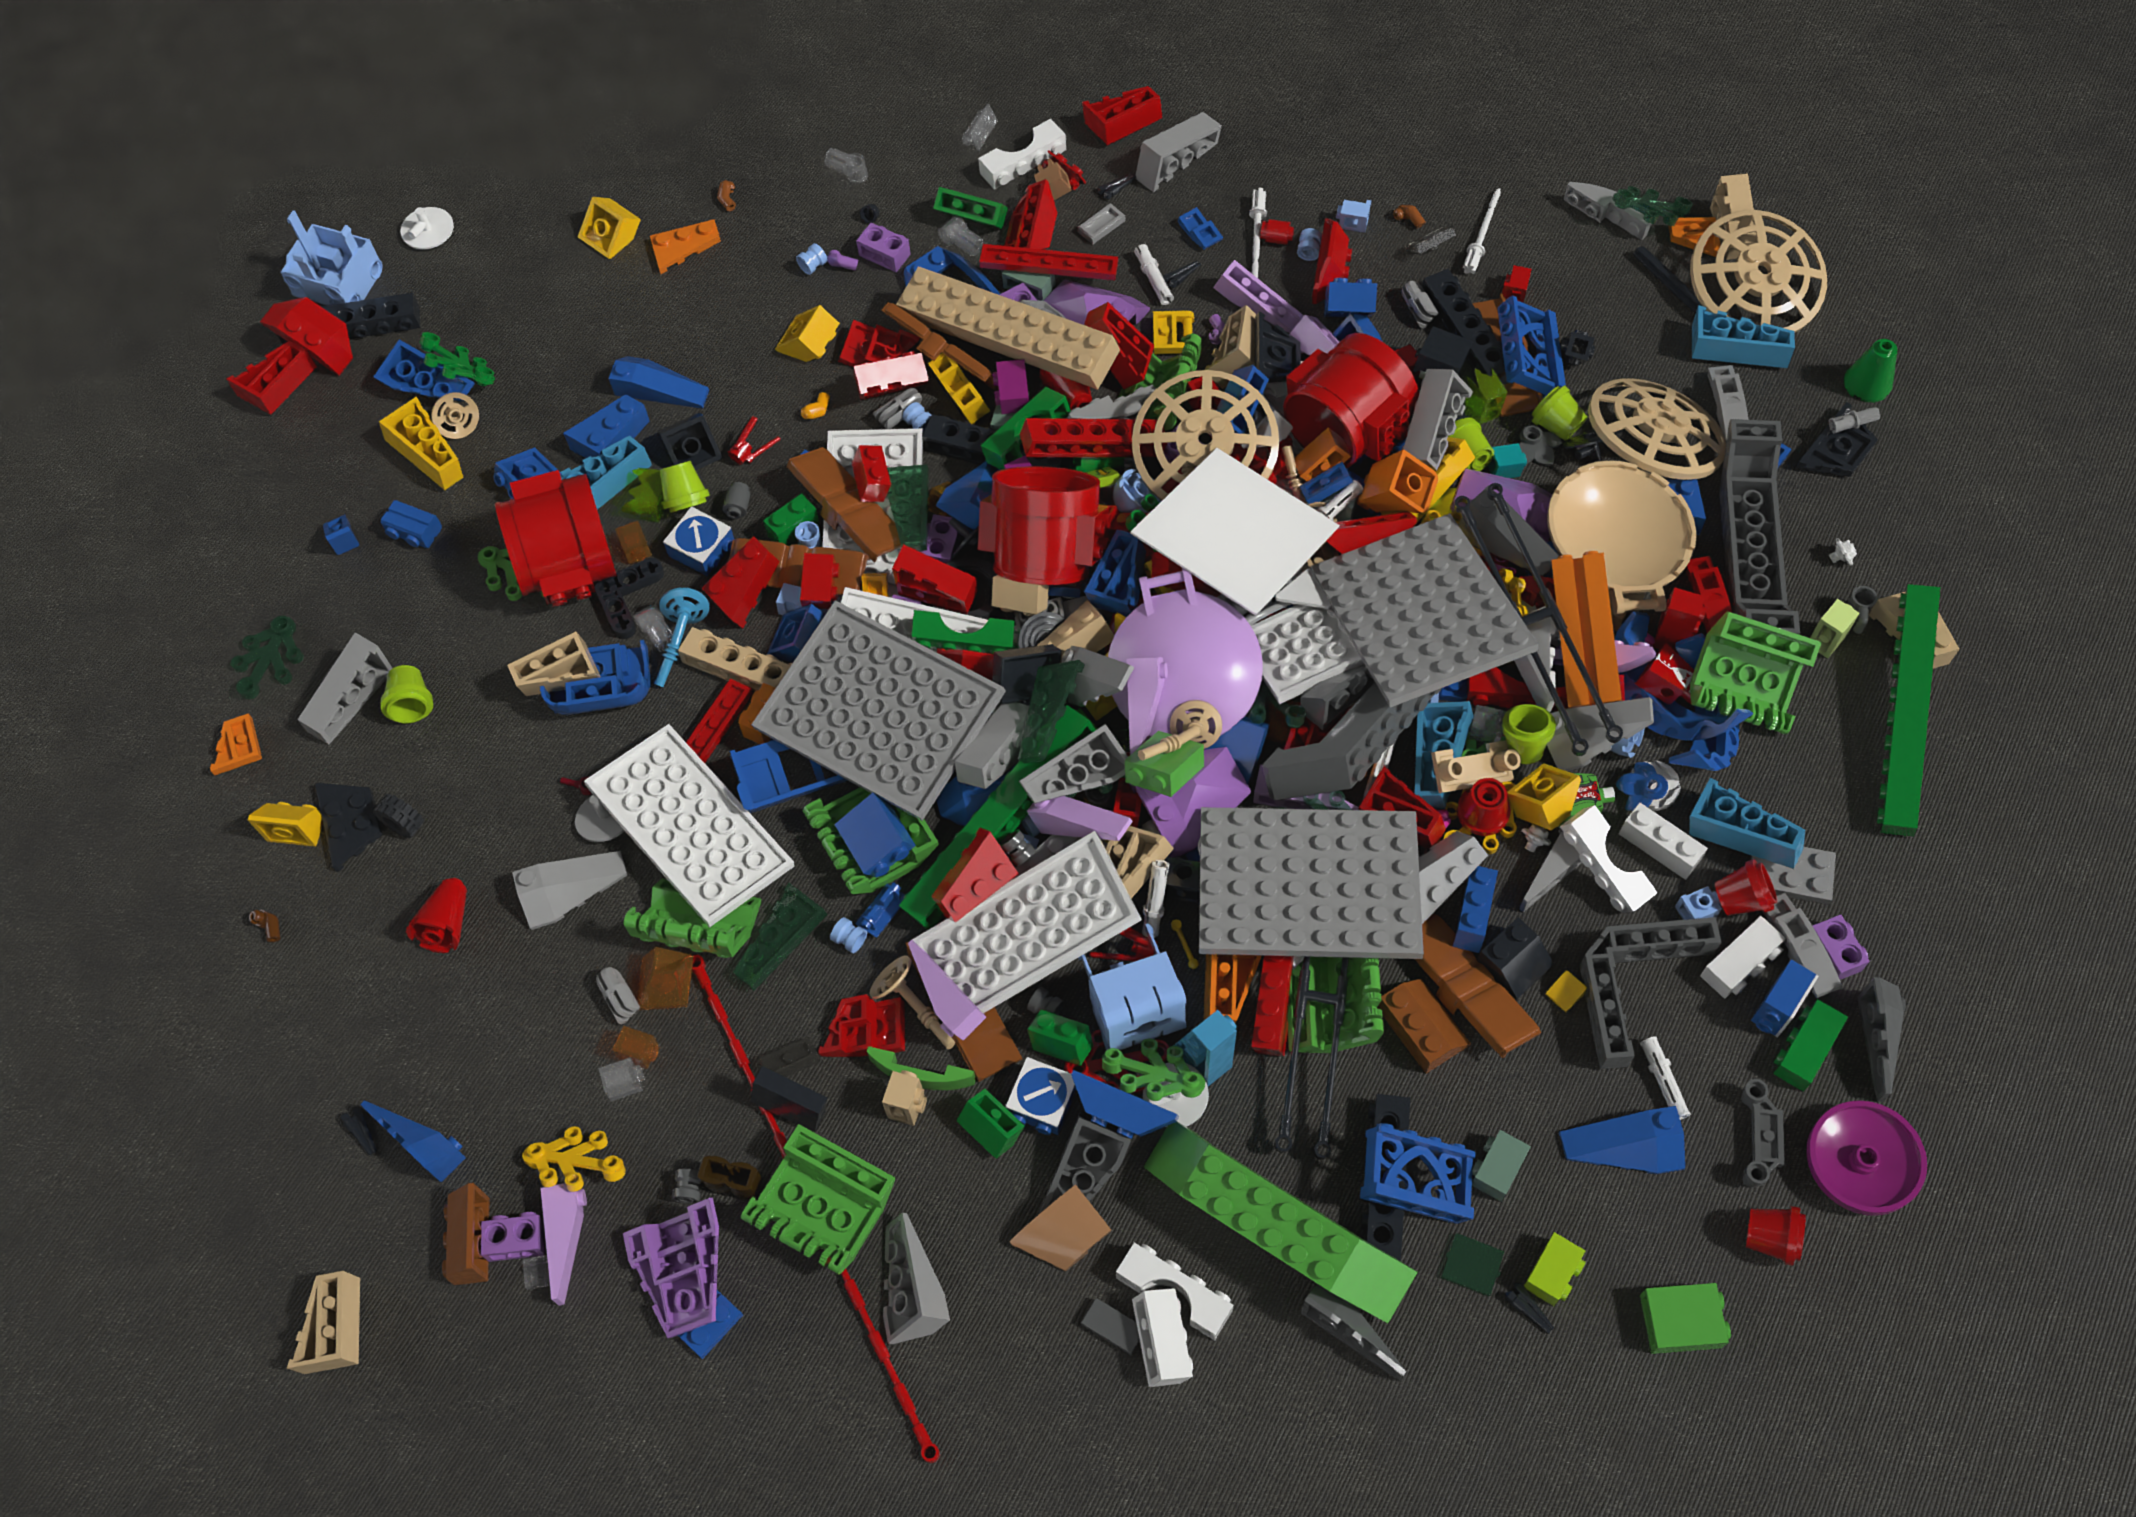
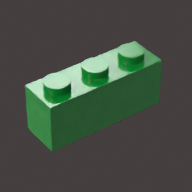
M939 187L933 209L940 213L1002 229L1008 207L998 202Z
M1818 999L1812 1007L1806 1005L1798 1018L1803 1021L1799 1029L1794 1027L1786 1039L1790 1045L1787 1050L1781 1049L1773 1062L1778 1065L1773 1074L1804 1092L1815 1078L1848 1016Z

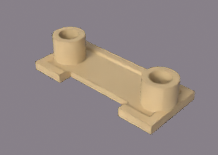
M1507 740L1485 744L1487 753L1453 758V749L1432 752L1438 792L1444 793L1472 788L1478 780L1483 778H1493L1501 783L1513 781L1512 770L1520 766V756L1514 749L1508 750Z

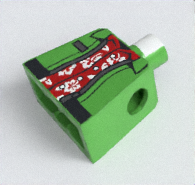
M1573 773L1579 775L1581 781L1571 815L1558 826L1559 829L1561 825L1583 808L1595 805L1601 813L1603 803L1615 801L1613 787L1599 788L1594 774Z

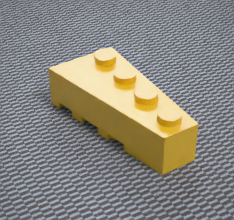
M417 397L379 421L385 441L441 488L446 490L463 478L458 458L446 440L443 439L438 428L433 424Z
M1447 438V450L1438 469L1434 470L1438 476V483L1429 509L1475 459L1465 439ZM1382 511L1380 513L1388 515L1406 511ZM1410 512V513L1413 514V515L1417 518V523H1418L1419 520H1420L1427 512L1422 513V514L1412 513V512Z

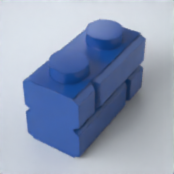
M397 500L392 502L388 508L389 511H386L381 518V524L385 529L386 535L395 540L402 538L413 547L420 545L429 548L434 541V537H437L442 529V525L436 515Z

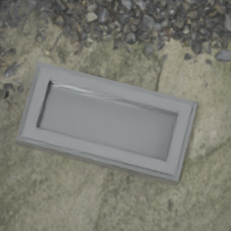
M1110 203L1079 225L1078 233L1093 245L1125 222V215Z

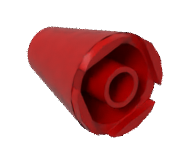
M1040 369V379L1043 385L1065 395L1070 410L1087 406L1092 401L1089 386Z
M457 878L444 879L408 923L406 933L412 941L414 937L419 940L420 947L438 953H448L451 948L457 949L460 943L467 888L461 880Z

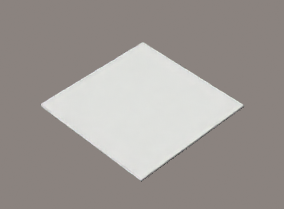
M1216 448L1130 534L1256 616L1340 525Z

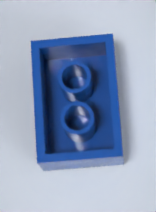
M1334 278L1326 287L1324 317H1348L1350 314H1357L1371 318L1376 312L1377 283H1372V279H1358L1356 283H1348L1347 278Z

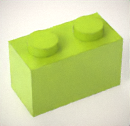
M1554 1232L1524 1284L1525 1289L1552 1306H1555L1559 1299L1565 1302L1573 1287L1568 1284L1572 1275L1578 1277L1586 1263L1582 1260L1585 1250Z

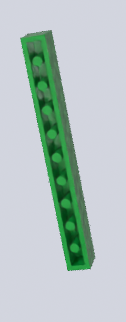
M1908 584L1906 592L1900 593L1898 608L1903 609V617L1898 616L1896 631L1901 632L1900 640H1895L1894 655L1899 656L1898 663H1893L1891 678L1896 679V685L1890 688L1889 702H1893L1894 705L1893 711H1888L1886 726H1891V735L1885 736L1884 750H1888L1889 754L1888 759H1883L1881 773L1886 775V784L1881 783L1879 799H1884L1883 808H1878L1876 821L1877 824H1881V833L1914 837L1918 828L1941 587Z
M1068 705L1055 716L1054 721L1038 736L1037 741L1029 751L1022 755L1021 760L1013 770L1006 774L998 788L990 793L987 801L972 815L967 825L955 835L954 840L946 850L939 854L936 862L928 871L923 873L920 881L904 896L899 906L912 919L927 930L933 928L940 921L944 914L931 896L950 869L955 867L962 857L961 854L964 849L968 848L974 840L978 829L981 827L990 831L998 844L1014 832L1028 815L1027 810L1033 803L1019 781L1096 731L1090 720Z

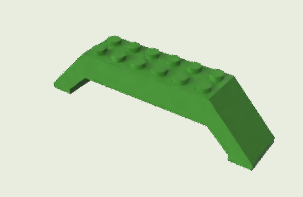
M1178 1121L1167 1126L1144 1165L1145 1169L1192 1204L1323 1288L1386 1323H1389L1418 1273L1221 1151Z

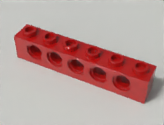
M1026 418L1020 432V438L1026 457H1133L1132 435L1136 419ZM1143 419L1140 434L1154 433L1158 419ZM1154 443L1139 444L1141 456L1157 457ZM1161 443L1163 452L1167 443Z

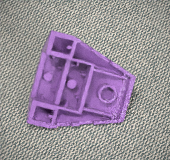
M1065 279L1044 300L1059 311L1065 319L1084 325L1089 311L1107 302L1135 325L1150 311V307L1133 297Z
M1470 469L1463 471L1450 506L1452 512L1456 511L1454 504L1457 497L1466 496L1471 502L1488 485L1499 483L1503 487L1502 495L1504 500L1545 542L1549 541L1547 513L1553 494L1532 483ZM1463 502L1458 503L1460 507L1466 506ZM1509 561V565L1511 567L1525 574L1527 570L1518 567L1515 563Z
M1227 747L1204 750V767L1172 797L1129 784L1133 793H1138L1159 835L1164 836L1174 848L1168 857H1181L1198 846V841L1201 837V807L1236 808L1251 793Z
M713 1198L687 1207V1213L660 1224H644L623 1233L628 1261L632 1269H637L642 1279L640 1285L644 1292L648 1291L654 1303L652 1308L667 1338L675 1337L716 1321L719 1224Z

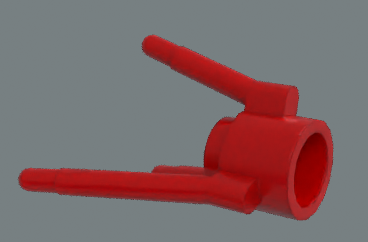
M754 416L747 423L737 442L728 451L729 457L740 465L745 461L750 464L754 458L780 441V437H776L751 453L752 447L745 440L758 420Z
M1129 927L1119 934L1135 941L1132 952L1136 953V955L1090 952L1089 954L1090 957L1135 962L1153 956L1154 950L1148 937Z

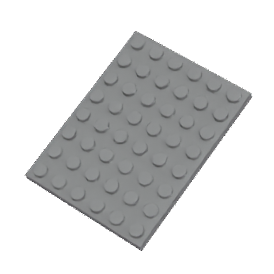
M1450 513L1310 566L1334 613L1390 708L1539 651L1538 642Z
M835 600L751 725L755 730L868 792H874L881 799L923 821L956 769L955 760L977 737L1006 691L1004 687Z
M1201 807L1199 954L1423 959L1416 811Z

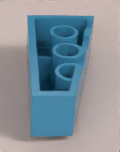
M1698 305L1692 324L1693 359L1788 368L1795 349L1794 331L1763 323L1761 326L1756 325L1750 321L1751 319L1744 317L1741 320L1727 317L1726 312L1718 311L1716 314L1706 311L1707 307Z
M629 435L603 449L601 455L592 458L590 456L582 460L584 464L572 470L567 468L561 471V478L563 480L586 474L598 510L651 467L652 463L645 448Z
M1470 701L1428 703L1426 708L1417 714L1415 794L1419 795L1434 809L1446 808L1450 792H1438L1431 753L1453 749V758L1462 756L1473 719Z
M1710 777L1690 815L1689 835L1794 869L1804 848L1805 830L1776 813L1771 815L1762 810V806L1754 801L1750 803L1739 797L1738 792L1730 788L1728 790L1718 785V781Z
M1217 1010L1173 1046L1183 1049V1060L1185 1063L1196 1068L1204 1077L1207 1086H1210L1232 1068L1237 1027L1228 1015L1223 1016Z

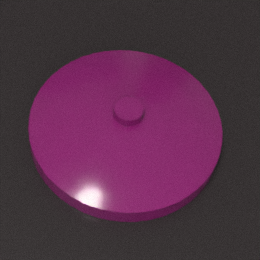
M1849 1101L1836 1105L1825 1112L1815 1123L1808 1138L1807 1161L1815 1182L1832 1201L1849 1211L1872 1216L1893 1213L1911 1202L1918 1195L1925 1182L1927 1157L1918 1133L1900 1114L1881 1104L1869 1101Z

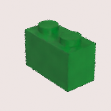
M800 494L763 520L768 537L773 542L784 543L787 546L797 541L795 529L800 523L810 521L814 522L817 526L820 525L816 508L803 494Z
M1044 1010L1039 1011L1028 1028L1033 1050L1078 1066L1082 1065L1093 1047L1088 1025Z
M983 1089L967 1101L957 1119V1122L995 1159L1015 1144L1024 1128V1125L986 1089Z

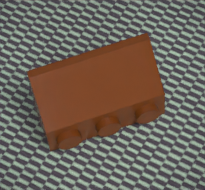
M1422 979L1404 982L1381 996V1002L1377 1009L1382 1010L1385 1020L1426 1074L1471 1045Z
M468 1183L448 1194V1204L444 1205L447 1232L443 1234L446 1260H443L442 1272L443 1276L453 1285L488 1281L489 1262L481 1256L482 1221H489L490 1198L474 1183Z

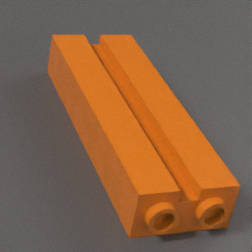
M1588 551L1583 553L1582 558L1573 559L1572 555L1568 554L1558 556L1557 559L1551 560L1556 605L1568 627L1567 631L1603 704L1622 701L1604 552ZM1560 632L1568 708L1596 705Z

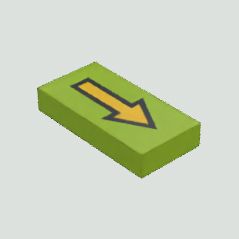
M1111 467L1086 472L1100 480V488L1116 484L1120 478L1119 473Z

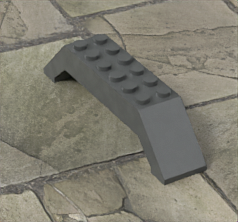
M1730 419L1719 496L1726 589L1732 613L1800 635L1798 611H1793L1787 603L1776 481L1782 443L1781 421Z
M1374 682L1320 743L1286 750L1278 747L1265 761L1262 767L1269 797L1273 800L1351 789L1358 781L1364 778L1367 770L1373 763H1377L1380 760L1382 753L1395 743L1397 736L1411 725L1413 718L1426 708L1428 701L1435 694H1438L1442 688L1390 708L1377 684Z

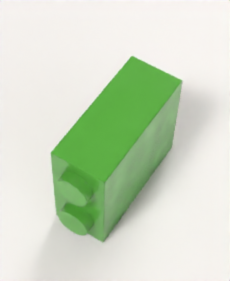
M1157 731L1125 759V782L1172 797L1204 767V744L1189 740L1182 744L1178 750L1168 754L1163 752L1146 760H1140L1138 757L1139 750L1160 743L1161 739L1172 735Z
M1716 1283L1646 1288L1640 1294L1651 1354L1720 1349L1729 1343L1728 1339L1731 1338V1330L1728 1321H1724L1722 1312L1725 1306L1724 1297L1721 1291L1718 1292Z

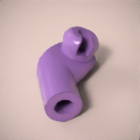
M831 250L827 256L828 263L831 266L856 271L858 259L843 256L837 250Z
M1214 314L1209 319L1214 328L1212 334L1209 333V340L1212 344L1217 345L1222 342L1219 337L1225 324L1218 314Z

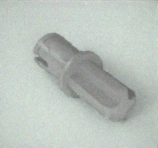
M1875 407L1859 412L1852 410L1849 414L1829 419L1830 430L1835 434L1851 428L1858 429L1862 424L1879 420V409Z

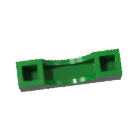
M1047 387L1039 392L981 445L987 463L1003 470L1005 464L1023 457L1020 451L1022 443L1020 432L1025 419H1066L1071 412L1066 396Z
M914 610L911 640L933 651H937V648L994 654L996 651L1011 650L1013 648V620L989 618L985 626L973 633H959L945 625L939 612Z

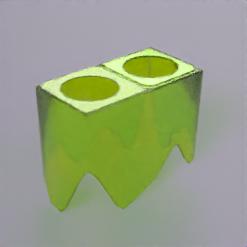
M1475 369L1479 388L1466 376L1473 393L1470 398H1466L1465 403L1479 424L1500 416L1508 393L1493 369L1492 376L1482 374L1480 370Z
M637 467L638 469L632 471L635 475L639 476L638 479L641 485L629 490V493L635 498L621 507V511L659 523L664 511L661 503L664 500L660 471Z

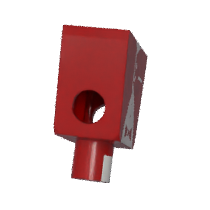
M1666 643L1656 653L1655 659L1648 662L1635 684L1666 704H1672L1679 696L1691 704L1689 683L1694 669Z

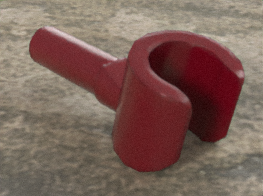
M588 776L581 778L580 781L564 777L560 779L562 784L579 788L583 795L588 796L591 794L588 788H584V780L589 778Z

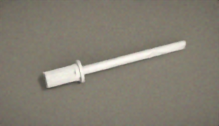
M1263 188L1253 190L1252 209L1249 212L1250 217L1255 219L1252 274L1257 278L1261 220L1267 216L1265 209L1266 191H1263Z
M1497 189L1491 198L1476 242L1471 243L1467 247L1468 254L1463 265L1464 273L1466 274L1469 272L1474 274L1476 272L1480 258L1485 254L1482 243L1494 208L1498 202L1500 189Z

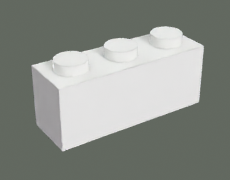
M1639 803L1628 816L1619 832V835L1685 880L1699 864L1708 849L1642 803Z
M1760 916L1706 966L1700 977L1724 999L1732 992L1737 995L1747 985L1745 980L1750 975L1755 978L1766 967L1763 963L1768 958L1773 961L1782 953L1784 949L1780 946L1786 938Z
M1176 1290L1144 1291L1134 1297L1132 1302L1149 1387L1181 1384L1193 1377V1363L1188 1355L1186 1345L1187 1333L1182 1325L1180 1315L1181 1304L1177 1298Z

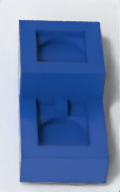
M1197 207L1178 218L1177 222L1182 229L1202 249H1206L1223 239V236L1211 220L1207 222Z

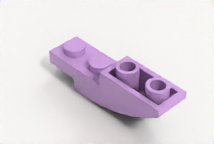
M1615 640L1618 673L1642 666L1656 657V652L1648 643L1635 642L1634 645H1624L1622 641ZM1556 646L1553 665L1563 666L1561 646Z

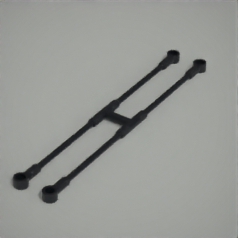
M1499 483L1490 484L1487 497L1494 501L1500 515L1504 516L1538 585L1539 594L1546 608L1523 617L1515 601H1512L1476 527L1477 523L1469 508V498L1466 496L1457 497L1454 508L1456 512L1461 513L1467 527L1471 529L1494 579L1526 626L1549 617L1552 618L1558 632H1561L1600 711V718L1607 730L1606 739L1611 743L1619 742L1623 736V729L1615 724L1609 710L1605 708L1567 631L1568 627L1549 589L1545 587L1509 514L1510 510L1502 495L1503 487ZM1492 490H1498L1499 493H1498V494H1493V493H1491V491H1492ZM1463 502L1466 506L1460 507L1458 503ZM1538 652L1531 653L1565 723L1564 728L1572 742L1571 750L1576 756L1585 755L1589 747L1588 742L1581 738L1574 722H1571ZM1616 731L1619 736L1613 737L1610 735V732ZM1581 744L1585 749L1580 751L1576 749L1575 745Z
M1304 956L1297 988L1294 1013L1296 1020L1284 1113L1281 1115L1279 1135L1274 1142V1147L1279 1153H1286L1292 1146L1290 1138L1292 1117L1290 1114L1302 1020L1305 1019L1307 1001L1334 1005L1332 1021L1334 1029L1323 1119L1319 1126L1318 1142L1313 1148L1314 1156L1319 1160H1324L1331 1154V1146L1329 1145L1331 1123H1329L1340 1029L1343 1025L1346 1005L1349 957H1342L1336 994L1308 990L1311 956ZM1281 1139L1286 1140L1288 1147L1285 1149L1281 1148L1278 1145V1141ZM1324 1146L1327 1154L1320 1155L1317 1148Z

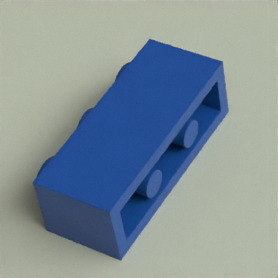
M1254 365L1234 370L1232 374L1251 384L1261 395L1269 381ZM1230 380L1225 389L1226 393L1239 401L1250 393L1244 387ZM1221 399L1216 411L1224 414L1233 405ZM1258 400L1247 407L1252 417L1259 403ZM1240 413L1230 422L1234 433L1245 434L1248 426L1243 415Z
M1478 866L1467 877L1453 947L1480 953L1486 934L1498 870Z

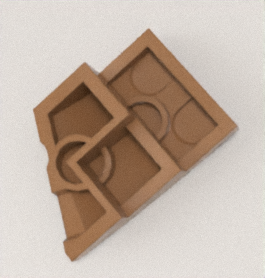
M1075 1184L1027 1224L1009 1242L1013 1247H1018L1040 1260L1047 1261L1053 1266L1067 1271L1087 1255L1088 1250L1109 1234L1111 1229Z

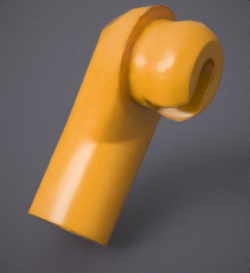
M819 393L817 402L808 404L801 409V416L806 420L824 416L830 399L829 394Z

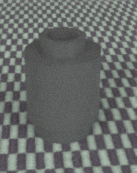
M733 482L727 488L723 512L732 519H739L746 515L751 495L746 484Z

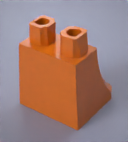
M1403 449L1372 464L1369 474L1364 479L1365 486L1362 494L1358 496L1357 504L1365 510L1371 508L1375 512L1406 511L1419 514L1425 513L1429 509L1438 483V476L1433 469Z

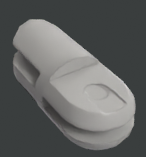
M1408 281L1401 290L1402 296L1421 328H1426L1439 312L1423 287L1415 281Z
M915 388L907 389L875 410L873 415L876 419H879L882 425H885V429H891L903 420V412L910 404L914 402L921 403L922 396Z
M606 967L598 973L596 982L611 1012L619 1024L626 1023L640 1009L637 1000L622 975L615 968Z

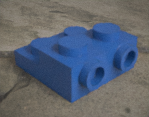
M534 447L496 462L493 478L498 487L504 486L508 491L509 497L514 498L510 482L549 473L558 469Z

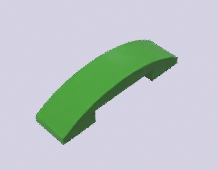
M869 1046L867 1049L870 1061L883 1073L891 1077L893 1071L899 1073L902 1070L912 1072L920 1079L922 1089L956 1090L975 1085L976 1082L975 1073L972 1070L947 1065L945 1075L899 1065L897 1064L895 1052Z

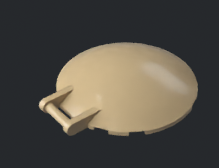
M1600 461L1578 468L1576 472L1568 477L1566 476L1555 489L1547 513L1548 530L1553 545L1560 556L1568 554L1572 555L1573 559L1582 558L1583 553L1588 551L1604 552L1609 598L1614 614H1623L1624 611L1654 609L1656 612L1665 611L1666 598L1663 586L1681 574L1689 563L1695 548L1696 527L1691 510L1682 495H1677L1668 486L1669 482L1652 471L1650 474L1638 469V465L1628 462ZM1650 592L1651 599L1624 601L1623 594Z

